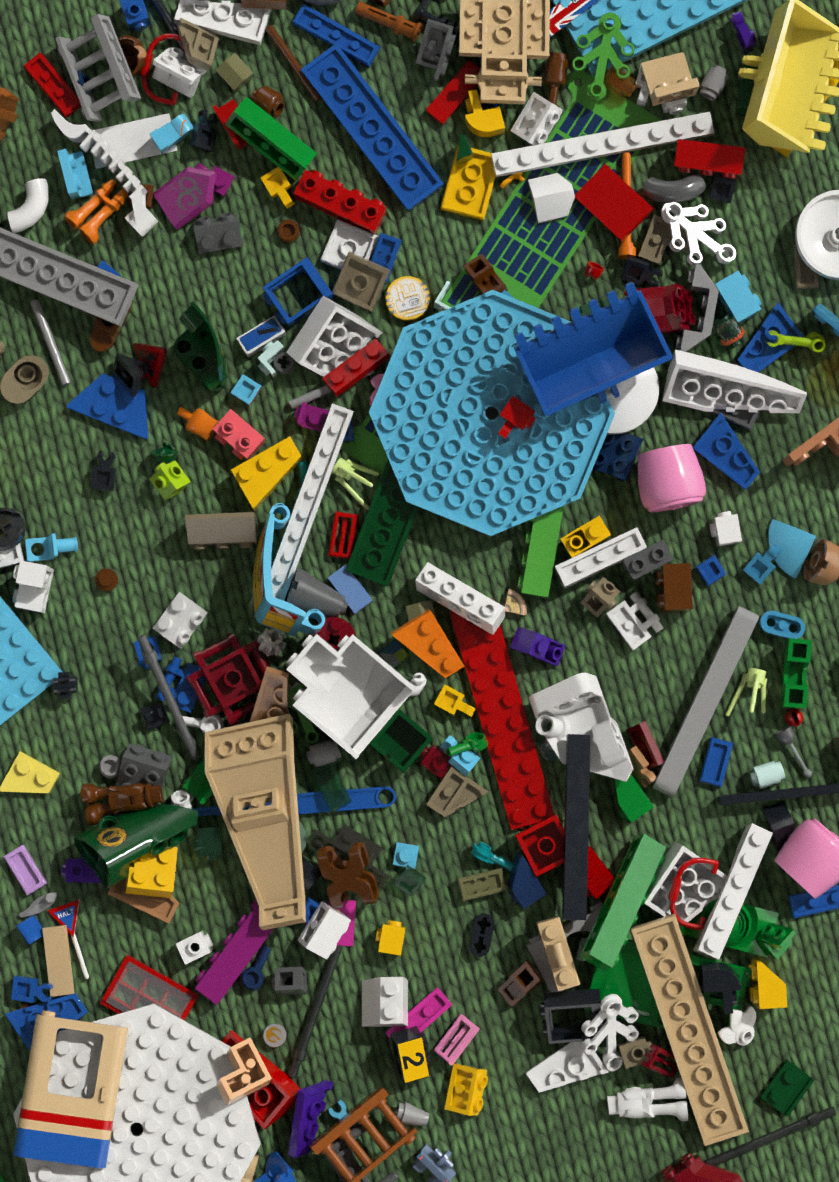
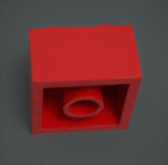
M556 814L515 834L536 877L563 863L564 828Z

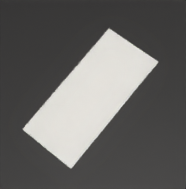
M168 113L96 129L95 131L101 136V139L103 138L109 144L108 147H111L117 153V157L119 156L124 162L161 154L151 139L150 133L171 122ZM174 145L165 153L178 151L177 146ZM105 151L98 158L93 155L96 169L107 167L114 160L105 165L100 160Z

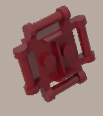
M233 632L226 635L227 638L199 652L198 650L192 653L200 670L185 678L187 684H191L204 709V716L208 718L222 710L230 726L237 723L236 720L253 712L256 700L234 712L231 711L229 706L255 692L258 695L262 683L246 653L251 652L263 677L268 666L258 648L260 645L257 640L241 648ZM232 646L234 652L207 666L205 659ZM202 676L205 677L218 702V705L214 707L198 680Z

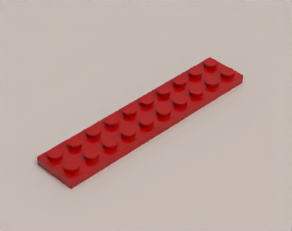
M449 611L483 733L486 736L485 739L488 740L487 747L510 828L514 830L541 822L554 815V811L501 626L499 625L492 635L455 612Z

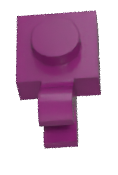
M197 163L195 167L197 169L210 171L208 168H206L200 163ZM215 166L212 171L218 172L213 192L225 197L235 176Z

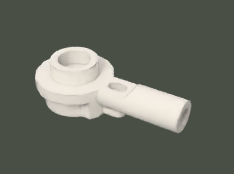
M215 714L208 718L203 717V719L182 716L186 726L201 728L204 733L224 727L222 718Z

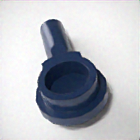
M263 946L254 966L244 970L241 982L245 988L256 990L261 987L264 981V975L261 970L272 949Z

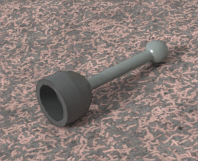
M787 726L775 733L777 740L781 744L789 745L803 770V776L810 778L812 776L811 770L807 769L793 745L795 739L791 726Z

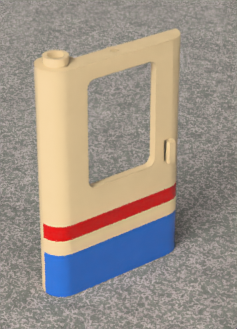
M42 1010L41 1014H36L13 1155L58 1163L106 1168L128 1027L55 1017L56 1012ZM60 1028L103 1035L95 1092L91 1099L48 1092L56 1035Z

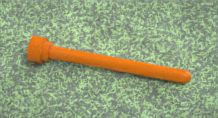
M624 152L622 154V179L631 187V154ZM631 234L620 243L618 258L636 257V247L631 242Z

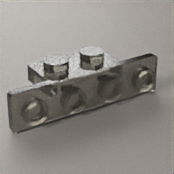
M346 824L342 826L334 840L316 829H313L307 842L314 849L319 851L320 847L331 846L334 848L337 856L343 860H349L348 853L354 843L363 842L370 858L365 870L375 876L378 887L385 889L391 876L373 866V863L383 849L381 846Z

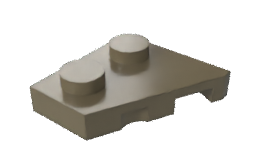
M180 18L177 23V29L187 61L209 71L213 63L219 36Z

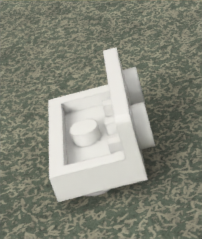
M179 592L153 629L179 648H182L198 625L202 623L207 611Z

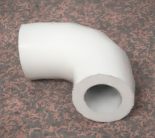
M34 179L26 182L27 197L20 208L7 212L13 233H18L34 226L44 215L49 202L46 179Z

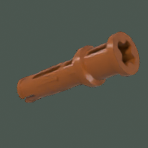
M362 1L358 2L355 9V15L388 27L396 35L401 34L411 38L412 42H416L420 35L422 23L416 24L405 19L403 15L394 16Z

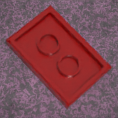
M606 164L575 194V199L621 242L654 210L652 206Z

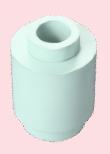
M771 761L753 767V772L750 773L753 785H758L759 789L781 783V780L786 778L780 761L776 763Z

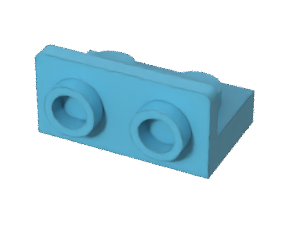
M66 149L57 151L70 198L75 200L93 195L83 153L69 154Z

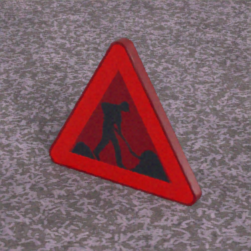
M134 343L133 348L139 361L150 364L147 378L151 387L156 388L163 364H165L164 360L167 350L165 347Z

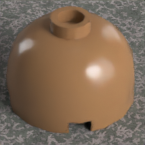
M817 540L810 548L809 553H812L810 561L805 560L804 578L814 584L829 585L839 578V546L829 540Z

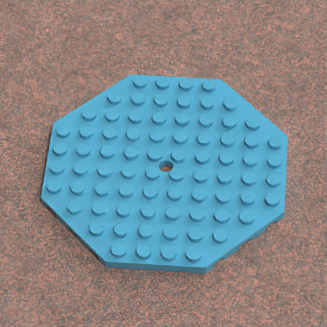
M491 290L445 311L403 327L369 414L406 502L492 536L581 498L615 415L606 391L603 390L607 398V402L604 404L600 402L596 393L545 416L531 390L514 350V347L518 346L514 337L516 334L522 332L526 341H530L536 338L533 327L538 324L542 325L545 333L552 331L554 327L551 319L556 317V315ZM561 318L563 325L571 322ZM514 396L535 410L533 416L536 419L529 430L524 428L520 431L514 426L507 438L504 439L498 433L506 420L499 415L511 397ZM489 407H495L498 410V417L494 420H489L485 416V411Z

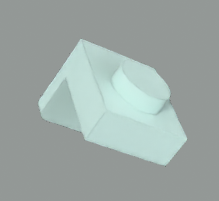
M278 340L275 343L269 342L262 349L263 353L258 357L260 362L258 367L266 376L270 373L273 378L277 374L270 366V363L279 353L285 351L284 346Z

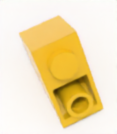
M599 515L560 538L571 558L608 539L611 534Z

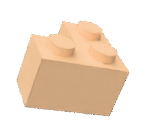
M251 1037L229 1048L227 1056L235 1071L220 1078L217 1083V1087L226 1105L267 1086L272 1079Z

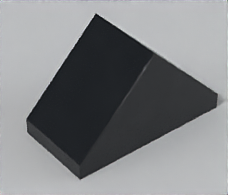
M116 354L112 374L126 391L134 397L145 385L150 364L123 354Z
M784 801L762 808L768 828L773 833L772 839L777 852L781 850L789 836L796 829L795 822Z

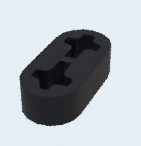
M487 913L477 915L473 923L469 948L471 953L477 957L485 956L490 950L494 920ZM483 917H486L487 922L491 923V925L486 927L484 934L480 933L481 926L477 922L482 921ZM479 936L483 937V945H486V949H482L481 953L476 952V948L473 947L474 943H478Z

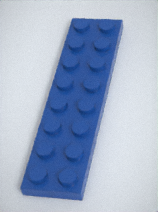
M337 43L301 69L321 99L408 212L444 186L442 180Z

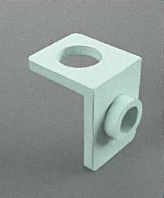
M449 281L445 283L434 302V308L439 310V312L451 308L441 302L450 287Z

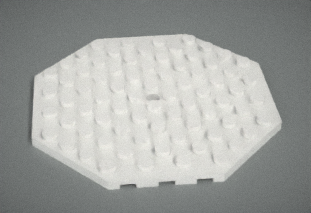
M156 1004L94 1021L93 1023L128 1027L106 1168L25 1158L31 1182H241L261 1143L248 1097L245 1096L226 1105L217 1087L220 1078L235 1071L227 1056L231 1046ZM66 1029L58 1033L48 1083L49 1093L87 1099L93 1098L103 1044L102 1034ZM22 1099L13 1113L16 1127H18ZM133 1123H140L143 1126V1133L140 1136L132 1134L131 1125Z

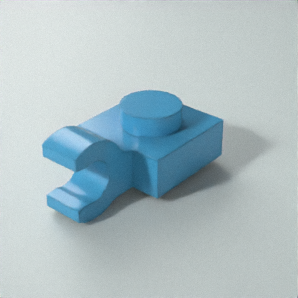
M774 544L764 556L759 552L756 553L743 571L761 585L775 569L776 566L771 562L781 552V549Z

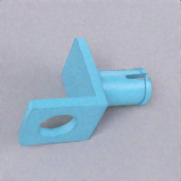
M54 533L48 537L26 539L27 561L53 560L58 556V553L77 552V538L56 539ZM35 543L41 544L44 548V552L40 556H35L31 552V547Z

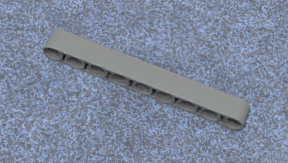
M738 606L664 759L665 763L662 764L656 776L657 779L652 785L653 789L672 798L674 797L753 632L759 615L741 606Z

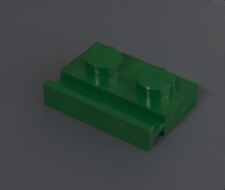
M786 1059L760 1097L789 1117L814 1082V1079Z

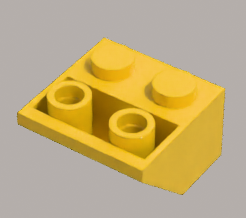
M751 959V964L747 965L752 970L750 976L752 988H749L750 1002H753V1005L759 1009L787 1008L786 984L761 961Z

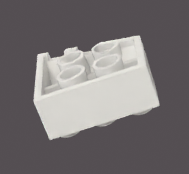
M322 296L287 353L302 366L324 377L365 347L373 337L378 338L382 332L355 313Z
M675 841L665 855L663 863L654 874L656 878L646 892L647 899L644 904L664 917L671 915L668 897L673 877L676 876L678 869L686 861L700 857ZM695 863L689 866L681 876V887L678 899L675 901L677 915L682 920L689 922L713 900L715 901L723 889L727 879L726 874L720 870H717V874L711 873L712 865Z

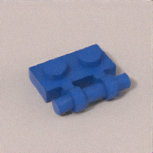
M174 656L171 664H168L166 667L165 679L178 708L192 713L198 698L191 684H187L185 678L199 671L200 668L188 662L184 671L179 668L182 659ZM175 675L182 677L177 689L170 687ZM204 676L198 679L202 687L206 682ZM158 686L157 689H159V691L156 695V698L164 701L165 699Z

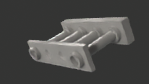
M96 14L91 17L93 29L72 41L69 38L60 36L55 39L58 44V52L63 57L81 103V111L84 117L90 121L100 122L102 118L99 110L120 98L124 101L136 102L141 97L109 16ZM98 37L101 49L79 61L75 49ZM106 57L109 70L84 83L83 86L77 83V71H81L84 74L83 69ZM114 78L117 90L95 102L90 90Z

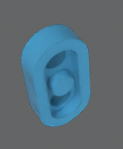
M767 611L759 620L760 628L765 633L775 636L798 639L805 632V624L802 619L792 615ZM769 618L775 622L773 627L767 625ZM790 624L796 626V632L792 633L789 631Z

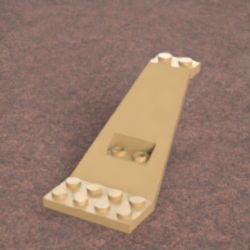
M290 714L205 732V774L258 902L259 927L262 930L306 922L294 765L293 717Z

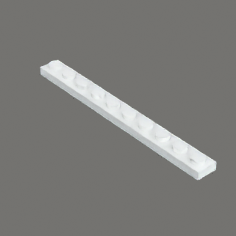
M710 112L492 153L491 158L495 177L677 143V139L692 140L713 136L715 132Z
M333 403L271 569L273 596L285 601L354 413L352 410Z

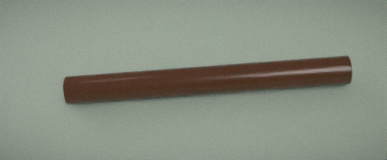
M273 25L268 26L265 31L315 102L320 101V95L302 73V67Z

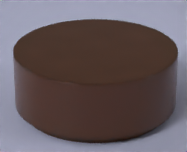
M284 220L279 224L277 233L281 241L293 243L299 238L300 229L295 221Z

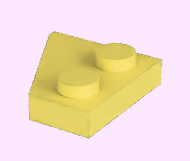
M20 751L2 782L0 791L50 793L61 773Z

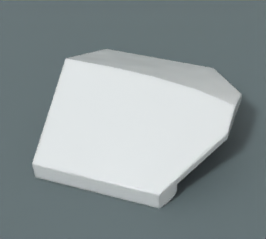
M558 173L528 180L538 224L568 217L575 198L572 184Z

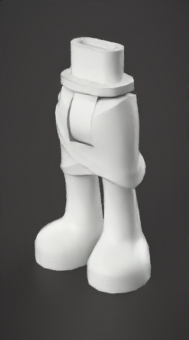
M681 1077L676 1078L672 1086L654 1089L631 1087L626 1088L621 1093L618 1092L616 1096H607L609 1115L619 1114L620 1117L624 1116L626 1118H655L654 1115H673L680 1121H688L686 1100L667 1104H652L653 1100L686 1099V1090Z

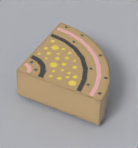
M508 589L505 612L526 616L527 609L524 599L516 591Z

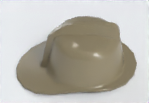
M29 355L19 359L2 377L0 383L1 394L11 403L19 404L27 401L48 380V365L39 356Z

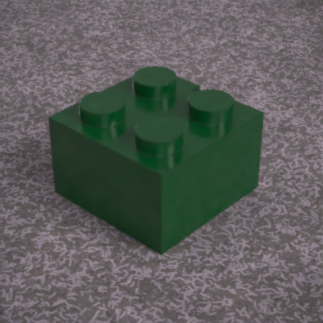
M398 709L369 744L384 757L389 754L391 757L388 760L405 773L434 738L403 711Z

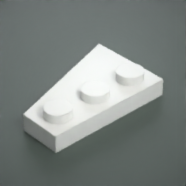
M584 1041L567 1043L528 1070L526 1074L538 1092H543L599 1074L609 1073L596 1052L591 1055L585 1053L582 1049Z

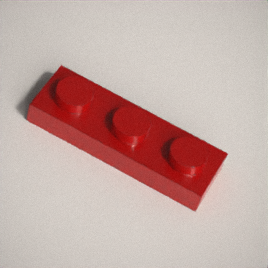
M375 338L322 378L323 382L338 397L388 360L390 355Z

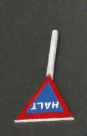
M78 899L47 911L61 925H67V931L71 934L84 978L88 979L89 975L75 935L80 900Z

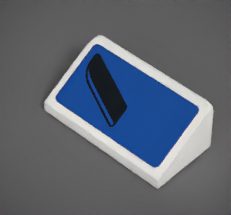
M274 315L236 339L249 358L262 350L269 342H275L285 336L286 332Z

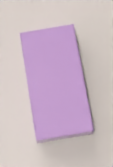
M21 845L4 856L27 896L47 884L25 845Z

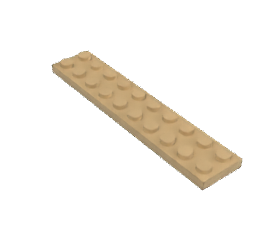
M672 914L632 927L631 931L704 1145L707 1146L749 1132L676 915Z

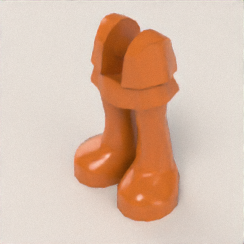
M113 179L102 184L101 188L96 190L93 197L79 209L68 211L63 216L65 221L75 230L79 229L81 235L92 245H95L99 240L98 229L111 214L118 211L120 205H124L128 197V192L122 189L112 200L108 198L109 194L118 184ZM101 203H103L104 206L99 210V212H97L89 221H87L83 225L85 219L91 214V212L95 208H97Z

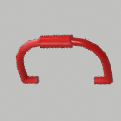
M163 34L156 37L148 47L145 65L140 72V75H142L141 84L144 92L150 99L174 106L176 105L178 93L173 92L171 99L161 98L154 95L147 85V76H149L154 47L166 39L181 41L178 34Z
M692 858L686 861L678 869L676 876L673 877L668 900H670L669 909L671 915H676L679 925L690 929L703 930L706 918L700 917L699 924L682 920L675 910V901L678 899L681 887V876L689 866L695 863L712 865L711 873L717 874L719 861L708 858Z

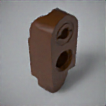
M133 300L121 327L116 324L105 326L104 319L95 318L94 328L90 336L91 345L94 350L104 353L112 349L132 309Z

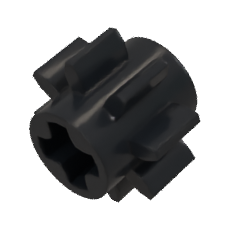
M58 672V678H53L54 695H60V699H72V693H78L77 677L71 676L70 672Z

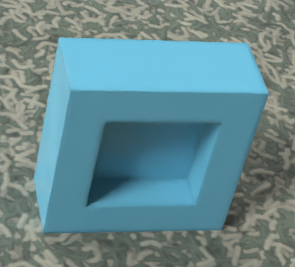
M243 374L231 391V394L251 406L262 386Z
M397 842L393 865L415 869L419 846Z

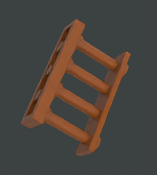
M382 1086L309 1145L316 1155L319 1153L325 1154L346 1182H361L360 1180L401 1145L407 1146L416 1138L414 1136L418 1132L416 1128L411 1126L407 1130L386 1104L387 1100L385 1098L389 1094ZM374 1107L382 1112L400 1135L390 1145L368 1119L369 1115L367 1113ZM356 1122L364 1127L382 1150L372 1160L350 1134L351 1130L349 1128ZM338 1137L346 1142L364 1165L354 1175L332 1149L333 1145L331 1143Z

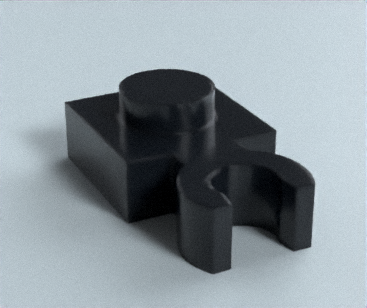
M205 109L199 111L198 120L200 123L194 124L190 146L209 153L213 152L217 130L212 129V125L217 121V114H209V119H207L208 110Z
M628 256L620 279L641 286L643 281L646 280L650 286L658 287L659 281L653 280L652 277L654 275L662 277L663 271L659 268L648 269L649 262Z
M100 450L98 452L100 466L93 465L90 488L113 492L117 469L111 468V465L115 462L116 455L114 452H111L110 459L104 460V452Z

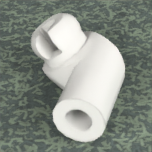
M415 673L410 683L416 689L409 697L418 696L425 687L426 678L422 673Z

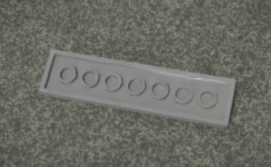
M0 228V277L120 327L122 326L139 285L137 283Z

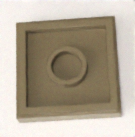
M348 252L332 293L372 312L390 269L352 252Z

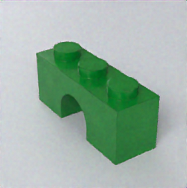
M794 638L785 640L780 708L807 709L808 686L806 677L808 664L811 660L812 640Z

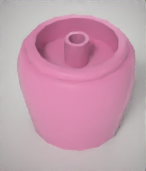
M691 444L659 448L638 455L639 494L642 505L649 512L676 510L703 501V497L706 494L705 480Z
M807 819L792 832L774 861L816 899L839 882V837L834 832L829 831L817 819Z

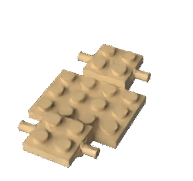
M460 0L459 56L481 57L479 74H465V84H478L480 103L525 104L527 87H541L542 77H528L527 59H549L550 0Z

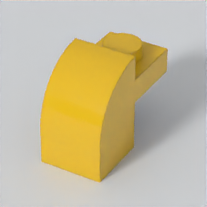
M477 89L468 91V99H465L467 112H472L465 115V123L468 129L480 137H493L505 134V125L500 106L482 111Z

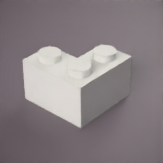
M20 560L19 565L15 566L13 578L16 579L15 583L19 584V588L15 589L12 601L15 603V607L45 614L54 569L47 565Z

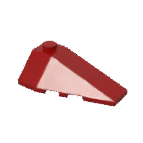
M233 1030L229 1031L222 1040V1042L231 1047L244 1041ZM258 1052L272 1079L267 1086L247 1095L254 1119L263 1129H267L294 1106L296 1095L300 1088L286 1073Z

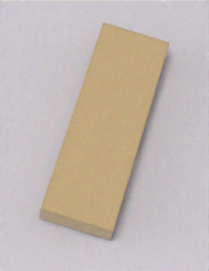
M67 925L44 927L42 930L48 981L53 985V988L49 989L50 997L74 994Z

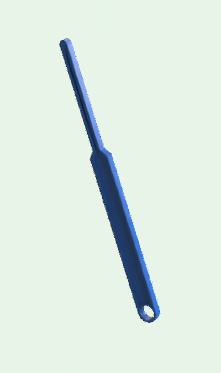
M390 787L297 794L298 814L382 808L393 805L396 800V793ZM387 789L392 792L393 800L391 803L383 804L379 801L378 796L382 790ZM219 806L191 808L198 811V816H222Z

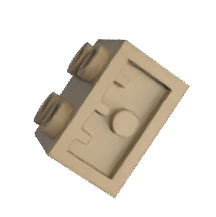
M683 52L646 61L641 64L653 106L694 96L699 89L698 79H692Z

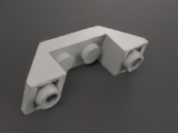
M696 264L693 270H689L687 283H691L690 290L707 293V295H703L701 308H704L703 317L699 316L697 330L701 331L684 330L682 336H677L675 346L679 351L687 353L710 337L719 292L700 264Z

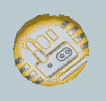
M404 276L394 280L388 287L385 295L386 306L389 312L402 321H415L422 317L430 304V293L426 284L412 276Z

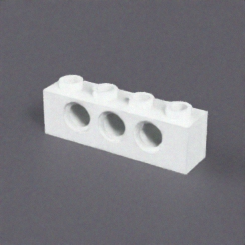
M428 562L415 580L417 591L492 635L505 618L504 606Z

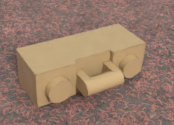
M556 916L536 922L557 990L561 991L580 985L560 917Z

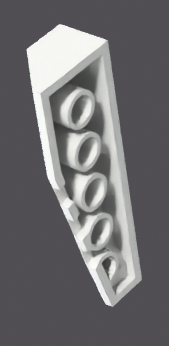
M675 350L668 368L663 401L708 412H713L714 409H726V412L748 410V412L758 413V410H769L770 413H800L807 392L741 366Z

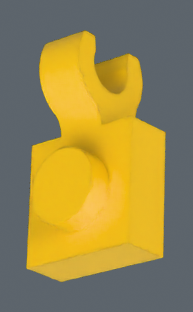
M279 167L261 177L272 198L279 195L287 209L295 205L286 191L292 186Z
M445 684L434 705L452 715H455L458 709L472 717L476 708L462 701L465 696L464 694Z

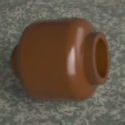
M268 86L256 89L250 98L251 101L273 118L280 116L285 106L283 96Z

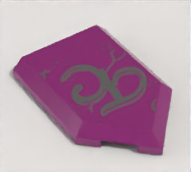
M186 167L154 192V197L177 230L213 204V190L218 172Z

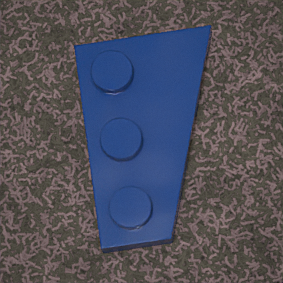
M779 303L775 305L738 358L737 363L741 367L759 373L795 346L785 344L775 347L769 346L766 342H774L776 335H770L768 331L774 330L778 334L786 336L804 337Z

